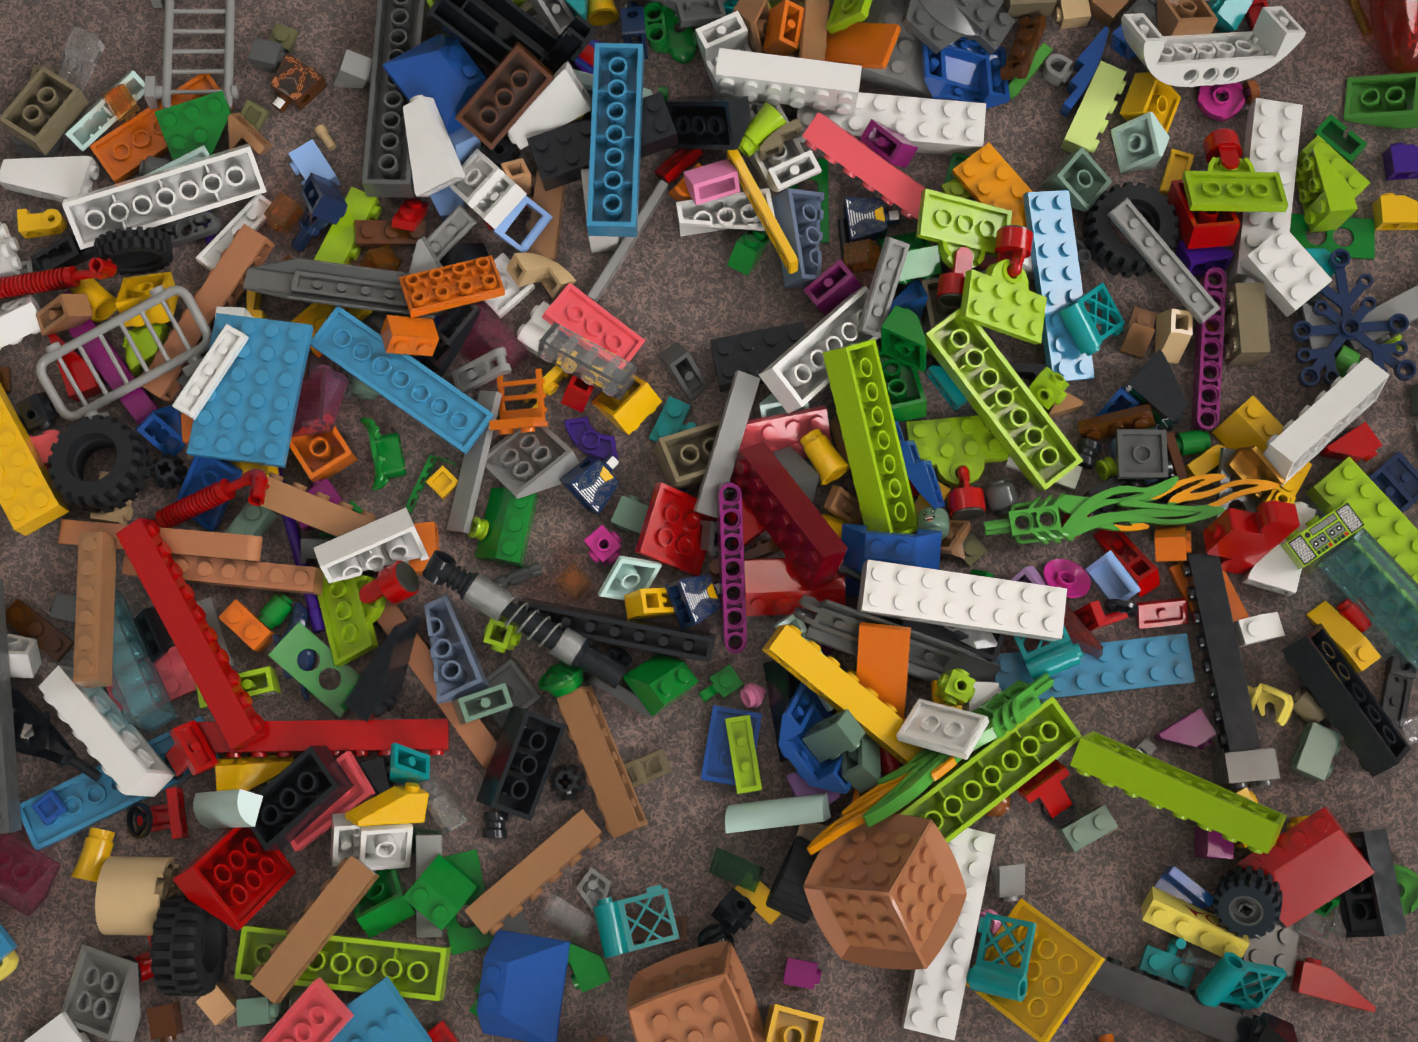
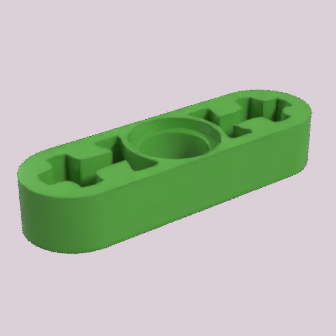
M1043 43L1036 51L1027 77L1025 79H1017L1015 77L1009 84L1010 99L1014 100L1028 83L1030 77H1033L1050 56L1053 49L1047 44Z

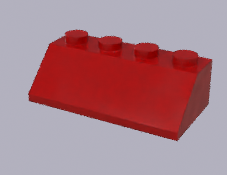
M786 558L744 559L746 616L793 614L796 607L805 608L799 602L803 595L814 597L819 602L828 599L846 606L844 575L837 573L834 579L810 588Z

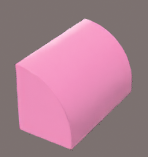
M728 159L683 172L689 194L696 205L740 192L738 171Z

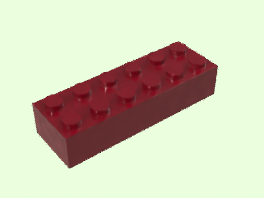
M764 441L739 450L730 482L741 489L745 506L752 511L759 524L769 533L772 541L778 545L786 559L791 562L801 579L810 588L834 579L848 549Z

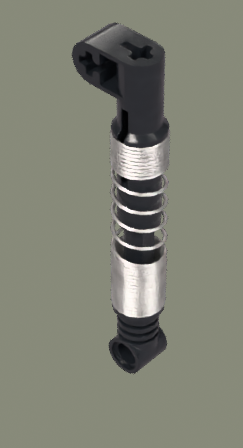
M440 550L433 552L422 572L427 580L437 585L447 583L446 587L450 588L452 586V591L457 589L460 599L470 604V606L472 605V607L496 621L503 616L507 619L505 627L510 622L518 626L516 634L519 632L525 634L527 640L533 639L539 643L538 647L543 645L550 650L549 654L554 655V657L556 656L560 661L562 660V662L569 664L571 667L581 668L613 689L617 687L633 660L628 652L619 647H611L606 655L591 646L588 639L569 629V627L565 630L562 628L561 623L555 624L550 621V616L545 618L540 615L539 609L535 611L531 609L528 612V602L521 605V607L516 604L517 596H513L511 592L509 593L505 588L503 589V587L496 585L492 580L490 581V579L483 577V575L481 576L477 572H469L467 574V570L465 568L461 570L462 567L460 565L456 567L455 559L449 554Z

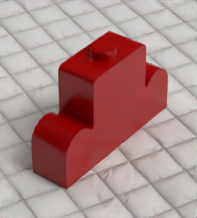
M1266 501L1258 505L1257 512L1233 508L1226 509L1203 531L1207 554L1219 556L1222 571L1245 574L1300 526L1296 505L1281 501Z

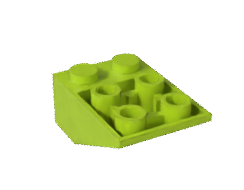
M1313 147L1296 166L1295 182L1299 190V200L1305 212V222L1309 226L1310 233L1337 230L1358 209L1353 190L1317 147Z

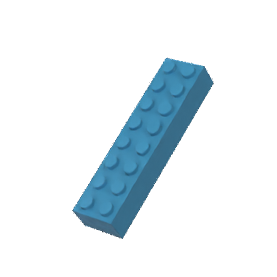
M595 43L587 230L589 236L637 237L644 79L643 44Z

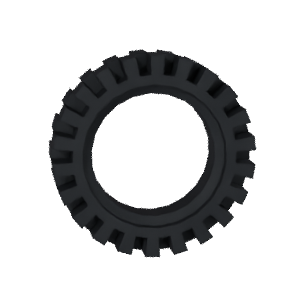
M137 226V229L126 227V230L118 228L115 229L116 232L110 230L106 234L99 235V238H96L94 242L95 259L96 257L104 260L112 259V262L117 265L116 274L120 272V275H126L127 273L136 275L137 272L146 274V271L156 272V269L162 270L164 266L168 267L174 259L170 235L165 231L162 232L160 229L153 231L152 227H147L145 230L140 226Z

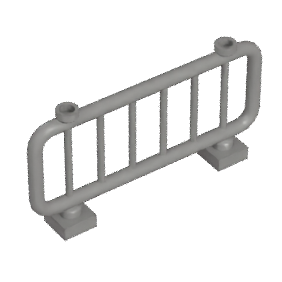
M150 0L153 8H163V0ZM165 0L162 85H158L155 76H145L144 97L149 109H159V99H161L163 109L171 107V95L212 94L222 91L171 90L172 74H224L223 91L230 109L232 108L233 99H239L238 85H233L235 0H226V9H174V0ZM174 14H225V29H173ZM173 34H225V49H173ZM173 54H224V69H172Z
M162 285L157 286L149 291L152 297L62 346L59 342L47 346L45 349L48 353L42 356L36 364V374L57 413L68 421H76L84 417L92 419L93 415H102L105 418L110 416L109 413H98V409L185 362H188L189 365L183 367L182 370L186 377L192 376L204 358L200 354L209 349L212 331L192 294L182 286L174 285L166 289ZM179 295L183 298L203 335L202 342L192 348L165 301L172 296ZM159 303L162 304L187 350L172 359L169 358L145 314V311ZM139 314L166 361L152 370H149L124 325L126 321ZM117 326H120L145 371L143 375L130 382L103 336L104 333ZM99 337L124 382V385L109 393L82 346ZM77 348L104 396L89 404L86 402L62 359V356ZM55 360H58L83 405L82 408L76 411H69L65 407L47 375V365Z

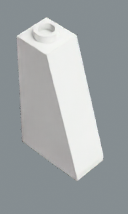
M569 62L564 63L554 74V79L508 131L509 139L513 144H517L520 150L528 146L527 138L564 126L592 109V98Z
M417 95L409 100L410 103L403 106L414 191L416 197H428L466 178L434 99Z
M1294 502L1300 523L1297 530L1301 532L1307 528L1305 523L1315 517L1316 509L1309 508V505L1303 502ZM1286 539L1250 568L1242 577L1241 583L1288 597L1295 594L1302 568L1298 570L1281 547L1282 544L1287 542Z

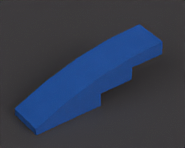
M1106 26L1078 57L1073 67L1078 73L1067 87L1066 91L1071 95L1063 103L1059 112L1066 118L1080 101L1097 69L1109 28Z
M895 421L908 478L934 509L946 507L931 460L921 461L915 441H905L899 422Z

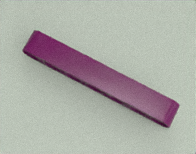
M1217 267L1209 269L1201 277L1199 283L1218 304L1220 309L1201 325L1197 322L1191 423L1194 430L1200 429L1207 432L1218 424L1220 412L1227 278L1225 272ZM1208 277L1215 278L1217 285H1212L1208 281ZM1211 323L1214 326L1215 331L1211 332L1207 330L1205 324ZM1204 346H1210L1214 354L1208 355L1204 350ZM1203 369L1211 371L1212 379L1204 376ZM1202 392L1210 395L1211 402L1203 400ZM1201 416H1206L1209 419V426L1201 423Z
M68 289L63 294H72V292ZM90 318L81 326L68 330L76 338L98 325ZM99 337L82 345L89 359L112 390L124 385ZM104 337L128 381L130 382L135 379V375L131 373L127 364L120 355H117L118 352L109 340ZM142 386L119 398L138 424L152 411L159 408Z
M726 481L718 486L716 492L721 631L723 645L729 652L738 654L744 651L747 645L741 489L737 485ZM727 487H733L735 490V495L730 500L723 498V491ZM734 512L736 515L734 523L725 524V514ZM731 536L735 537L737 540L736 546L732 549L725 548V540ZM731 561L737 562V570L731 574L727 573L726 565ZM731 586H737L739 590L734 598H729L726 594ZM731 611L739 612V618L735 622H729L727 619ZM734 635L740 636V642L737 646H729L728 641L730 637Z

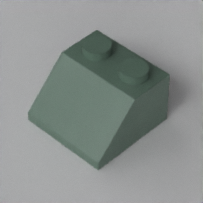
M1081 147L1066 156L1041 186L1045 191L1069 190L1071 208L1086 212L1112 183V180L1084 148Z

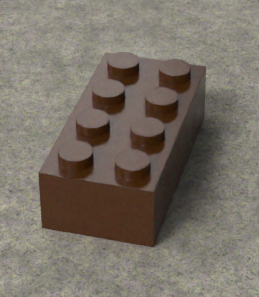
M517 41L458 110L455 119L488 148L493 150L554 79V73Z

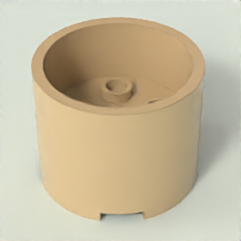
M110 856L106 859L99 874L95 896L96 922L102 934L153 935V924L157 919L156 914L161 909L162 903L169 897L181 895L182 893L173 880L181 872L180 865L174 864V857Z

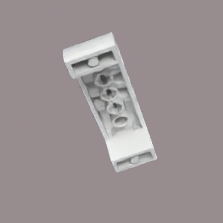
M1282 6L1263 7L1253 30L1248 32L1162 36L1144 13L1123 14L1121 19L1124 38L1145 67L1159 81L1177 87L1214 86L1236 83L1252 78L1271 68L1287 56L1306 34L1305 30Z
M738 11L695 29L701 55L714 89L719 48L752 52L748 45V29ZM749 102L751 120L763 104L767 102ZM780 104L771 105L783 116L785 121L789 123ZM798 138L783 143V153L760 161L759 151H756L749 157L762 180L775 192L784 190L822 171L812 151L804 152Z

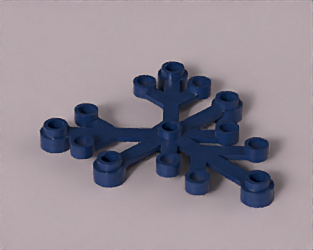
M1342 248L1334 250L1328 257V263L1335 272L1338 293L1328 285L1318 292L1338 306L1341 315L1330 308L1325 300H1319L1312 307L1313 313L1316 316H1325L1334 324L1312 326L1308 321L1302 320L1297 322L1291 329L1292 337L1299 342L1306 341L1311 336L1337 335L1327 348H1301L1295 354V359L1300 364L1317 359L1311 367L1304 368L1298 374V382L1305 388L1315 386L1320 380L1319 372L1325 366L1326 372L1322 377L1323 382L1327 385H1332L1340 376L1336 370L1334 354L1345 340H1356L1371 352L1373 363L1388 373L1384 366V363L1394 370V375L1397 379L1407 381L1416 374V365L1410 360L1399 361L1394 357H1400L1408 351L1407 343L1397 341L1391 344H1377L1365 335L1364 332L1389 331L1392 334L1399 335L1409 327V320L1404 314L1397 313L1387 321L1361 322L1377 306V301L1371 296L1365 297L1360 302V308L1352 316L1351 306L1362 292L1373 284V278L1369 274H1362L1356 280L1355 287L1349 293L1345 266L1349 264L1351 257L1349 252ZM1334 258H1338L1341 264L1336 263ZM1361 279H1366L1368 285H1364ZM1365 301L1371 303V308L1365 305ZM1317 305L1323 306L1324 311L1318 310ZM1393 322L1397 323L1398 326H1399V329H1396V328L1393 326L1392 323H1393ZM1345 326L1351 328L1350 333L1346 331ZM1297 330H1302L1304 336H1300L1297 333ZM1396 345L1402 347V352L1396 349ZM1300 353H1305L1307 355V359H1303L1300 356ZM1400 368L1406 371V375L1400 372ZM1328 374L1334 376V381L1328 378ZM1305 375L1310 377V382L1304 380Z

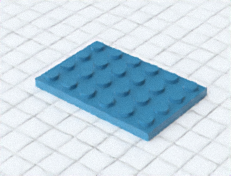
M216 313L209 349L226 324L244 333L249 339L197 418L193 420L187 454L190 456L285 468L313 326L310 324Z

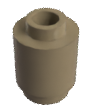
M1298 689L1291 695L1294 702L1293 711L1307 723L1315 722L1318 724L1327 715L1325 710L1316 704L1314 695L1309 690L1304 689L1301 691Z

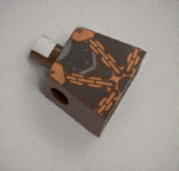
M287 53L270 84L274 93L278 95L271 105L280 113H283L290 104L302 110L327 87L324 77Z

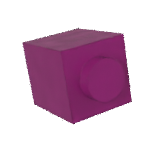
M786 957L782 983L814 990V985L820 983L822 969L817 968V962Z

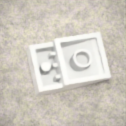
M478 148L462 165L466 178L449 186L494 229L500 225L527 195L525 191Z
M345 813L332 814L330 845L332 867L338 866L345 857L349 859L352 855L371 870L409 868L413 825L405 823L356 826L345 818Z

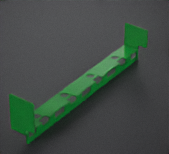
M429 455L405 506L410 511L409 515L412 514L420 497V492H422L426 484L425 481L428 480L430 471H432L437 459L457 467L455 463L439 456ZM431 458H435L433 463H430ZM422 477H425L423 484L420 485ZM412 499H415L413 506L410 507Z

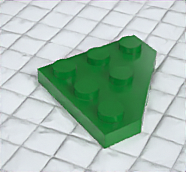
M223 90L155 111L173 160L202 145H205L209 154L212 155L228 122V116L232 113Z

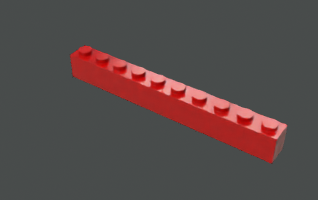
M138 518L117 532L116 536L230 749H244L267 734L264 728V720L259 714H256L252 706V698L244 691L240 684L241 678L239 674L229 664L228 661L230 659L227 652L220 647L217 641V633L212 627H209L205 619V611L197 604L194 599L195 593L193 589L186 584L182 577L183 571L174 562L171 556V548L161 538L159 526L153 520Z
M448 719L370 720L368 722L365 720L264 721V728L267 734L244 749L238 750L230 749L216 722H196L215 757L216 754H226V758H241V754H251V758H267V753H277L278 758H291L292 753H303L310 746H327L334 757H340L346 751L353 752L354 757H367L368 752H378V756L388 757L391 753L392 743H397L419 752L429 751L430 756H443L444 751H450V721Z

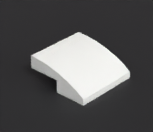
M63 1012L24 1042L91 1041L85 1032H78L67 1013Z

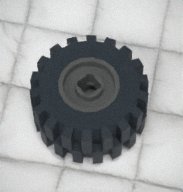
M1237 866L1235 871L1229 869L1226 871V875H1222L1219 883H1217L1213 901L1214 915L1216 918H1219V924L1222 927L1227 926V931L1233 933V931L1237 932L1238 937L1243 938V935H1248V938H1255L1256 934L1259 937H1263L1266 931L1272 932L1274 925H1277L1279 922L1283 902V894L1279 890L1280 885L1277 881L1273 882V876L1270 873L1265 875L1264 870L1261 868L1253 870V866H1247L1246 869H1243L1242 866Z

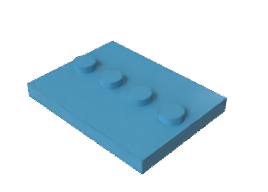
M387 976L345 1005L354 1014V1017L331 1041L432 1042V1039Z

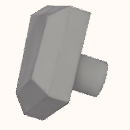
M591 867L576 889L593 911V907L598 906V900L607 898L611 881Z

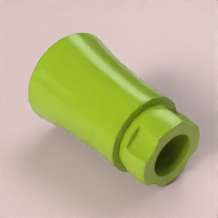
M764 103L750 121L738 147L739 151L746 157H750L756 151H759L760 146L773 132L787 124L783 116L773 106Z

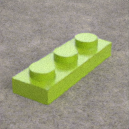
M750 715L726 718L725 723L737 794L761 791L762 785Z

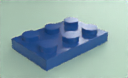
M194 456L176 501L224 478L232 482L240 478L243 471L227 460ZM230 500L191 519L210 532H214L218 529Z
M713 705L701 780L736 786L725 719L750 715L756 749L762 713Z

